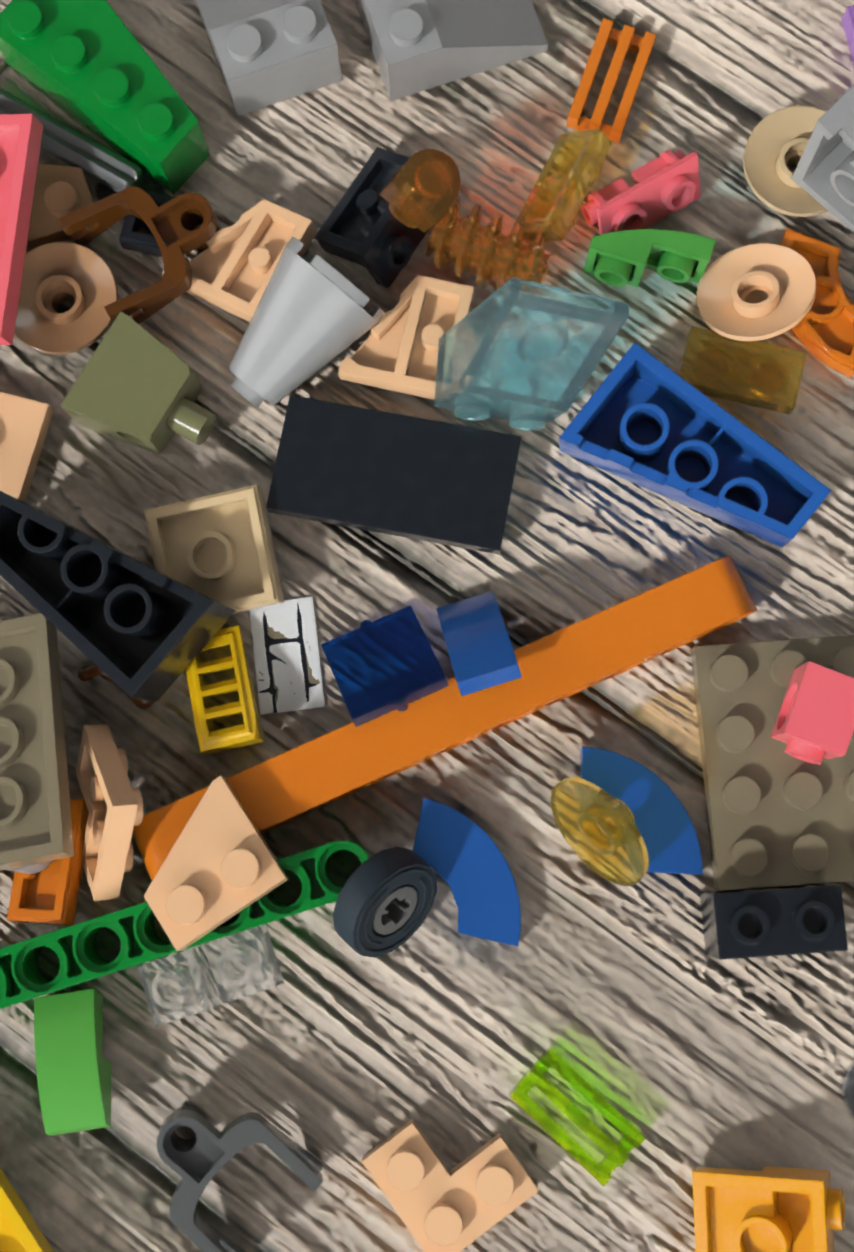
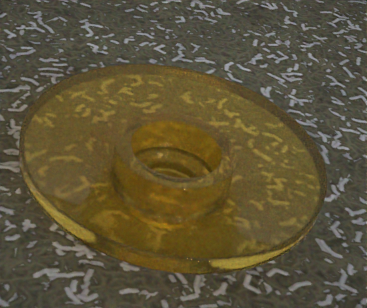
M568 777L554 786L551 792L552 813L561 834L577 856L595 873L617 885L632 886L641 881L648 872L649 857L645 842L635 825V818L629 807L620 799L609 795L599 786L582 778Z

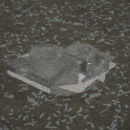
M266 924L138 966L155 1027L210 1010L221 1004L259 993L284 983Z

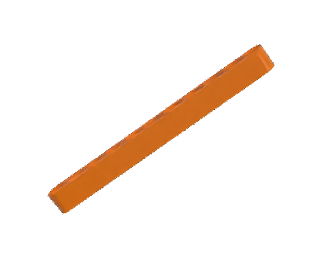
M726 556L514 650L522 678L461 696L456 678L453 677L228 777L226 780L262 835L737 622L756 612L757 608L732 557ZM209 786L143 815L142 823L139 826L133 827V836L152 881Z

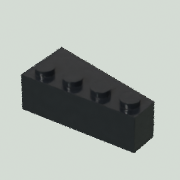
M0 491V576L131 698L157 702L235 612L234 609L31 504Z

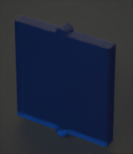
M411 605L373 622L364 620L361 622L360 628L321 644L355 727L395 709L405 711L408 709L409 703L449 686L447 678Z

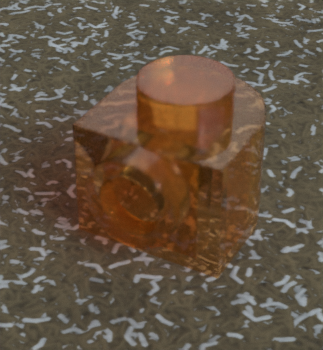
M424 149L411 156L394 173L379 195L389 202L388 208L397 220L410 228L418 227L425 233L440 221L458 196L461 177L457 165L447 154L436 149Z

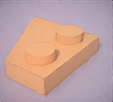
M263 199L244 212L234 225L223 227L206 242L209 248L189 261L192 271V284L187 293L250 322L284 247L292 237H295L304 244L297 254L302 258L317 233L313 221Z
M417 275L400 294L398 304L392 310L385 312L378 323L370 329L371 335L351 358L346 356L340 363L338 370L340 380L448 403L472 306L474 287Z
M220 775L210 784L143 897L176 951H182L289 878L227 780Z

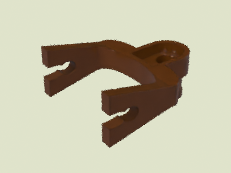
M129 186L122 191L57 219L67 235H71L73 241L81 246L87 245L127 215H134L141 219L154 235L163 258V277L153 285L104 306L108 316L113 321H115L121 311L138 324H141L190 289L192 271L186 254L192 250L200 253L209 248L206 242L220 230L217 226V216L209 202L200 194L183 193L158 207L144 190L139 187ZM202 224L198 229L193 230L196 226Z

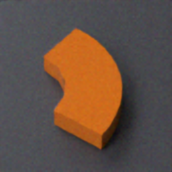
M787 228L782 236L780 245L801 254L811 265L816 279V295L813 305L807 315L791 329L812 355L833 370L851 378L854 374V304L844 292L838 272L841 248Z

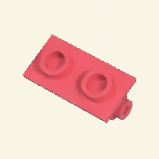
M666 150L659 157L631 172L632 181L636 185L630 187L620 178L603 189L588 194V202L581 205V211L590 226L598 223L600 235L616 231L646 229L672 213L682 210L688 204L701 197L698 154L694 151L686 156L681 150H677L674 153Z

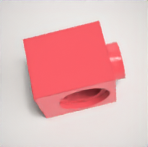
M809 661L794 669L770 738L786 743L784 751L786 754L811 764L821 765L823 758L829 760L845 756L854 732V678Z

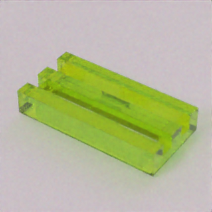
M551 1046L509 1092V1096L603 1187L612 1178L611 1173L617 1166L621 1167L627 1161L630 1151L635 1146L638 1148L646 1139L640 1130ZM551 1066L624 1134L617 1144L544 1076V1073ZM534 1085L607 1154L601 1162L528 1094Z

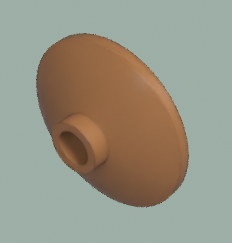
M69 242L48 243L25 254L14 331L15 336L22 343L36 351L54 355L74 353L95 343L104 335L113 321L108 316L104 306L118 300L117 284L108 265L92 250ZM65 299L74 300V305L68 311L63 313L57 312V306L61 301Z

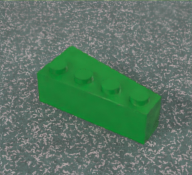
M12 0L0 13V51L7 64L129 161L140 166L143 172L172 195L182 187L208 158L210 153L199 121L106 0Z

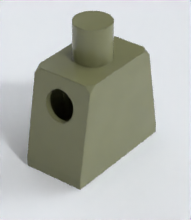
M121 311L61 403V407L80 426L158 454L165 450L175 432L193 443L201 445L210 435L216 422V415L194 403L202 388L194 370L137 322Z

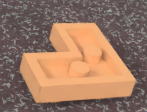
M108 724L84 725L76 767V776L89 811L83 842V868L94 901L119 899L124 873L130 872L133 867L134 855L131 837L133 827L139 826L142 823V794L139 788H132L130 784L126 752L123 748L116 747Z
M411 1119L364 1155L361 1161L424 1252H461L539 1191L537 1183L501 1133H498L452 1170H449L415 1120Z

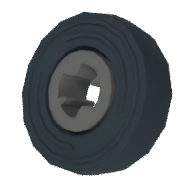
M396 846L379 851L357 868L339 893L333 912L336 932L356 953L362 956L376 958L392 952L405 943L418 930L430 912L437 893L436 874L423 858L410 849Z

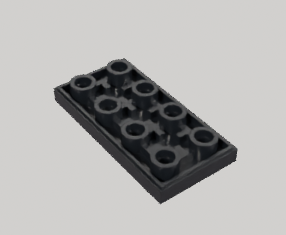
M290 395L266 509L269 513L500 555L521 436Z

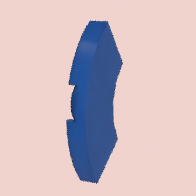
M582 746L580 748L579 808L601 813L622 828L634 847L638 872L703 875L702 856L695 828L684 806L669 786L648 768L629 757L600 748Z
M424 798L412 851L423 858L450 886L458 907V933L518 947L521 931L519 896L513 875L501 851L482 828L467 816L440 802Z

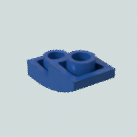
M493 591L436 608L461 696L522 678Z

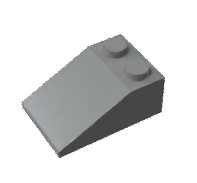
M195 0L237 116L342 81L337 42L321 0Z
M356 0L359 15L390 101L548 51V42L532 0Z

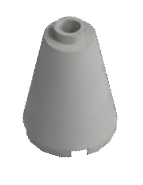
M292 237L284 247L228 368L237 376L231 386L257 407L261 405L264 399L273 405L279 403L375 326L385 314L381 308L372 304L365 311L363 308L371 299L319 255L316 254L314 257L308 253L305 259L297 255L304 244L295 237Z

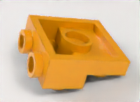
M697 1166L692 1171L695 1252H834L833 1230L844 1231L845 1229L844 1191L842 1188H831L830 1170L765 1166L761 1171Z

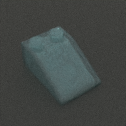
M512 277L439 338L434 406L454 410V415L464 420L480 421L494 417L509 420V426L518 430L533 431L544 428V424L568 411L629 317V304Z

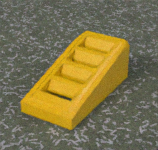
M239 625L220 629L201 650L205 651L230 645L232 656L200 663L199 655H197L186 668L200 753L205 755L265 742L243 636ZM231 668L235 670L236 678L209 685L204 684L203 675ZM238 691L240 701L209 707L208 697ZM242 713L244 724L214 731L212 720Z

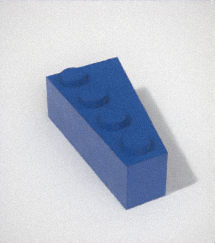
M636 343L631 346L559 437V451L781 548L796 536L831 492L829 488Z

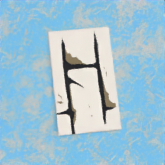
M313 597L284 600L282 604L249 610L260 715L325 707Z

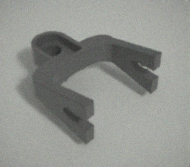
M183 1106L170 1114L161 1125L157 1137L158 1154L165 1164L182 1177L172 1198L169 1212L170 1220L202 1252H246L196 1213L198 1200L210 1180L230 1158L245 1147L257 1143L266 1145L314 1192L323 1182V1174L320 1173L322 1171V1163L259 1113L250 1112L243 1114L229 1123L220 1132L206 1119L201 1110L193 1106ZM181 1126L190 1127L196 1133V1138L183 1139L176 1134L175 1129Z

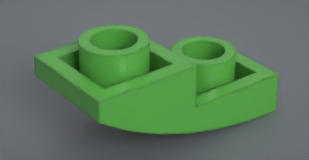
M632 229L597 235L592 238L584 271L593 273L599 281L617 287L627 284L638 287L645 267L656 270L659 276L668 281L676 283L692 281L699 284L710 261L716 239L692 233L660 229Z
M93 988L34 998L36 1072L45 1133L53 1136L111 1127V1062L102 1057L103 995Z

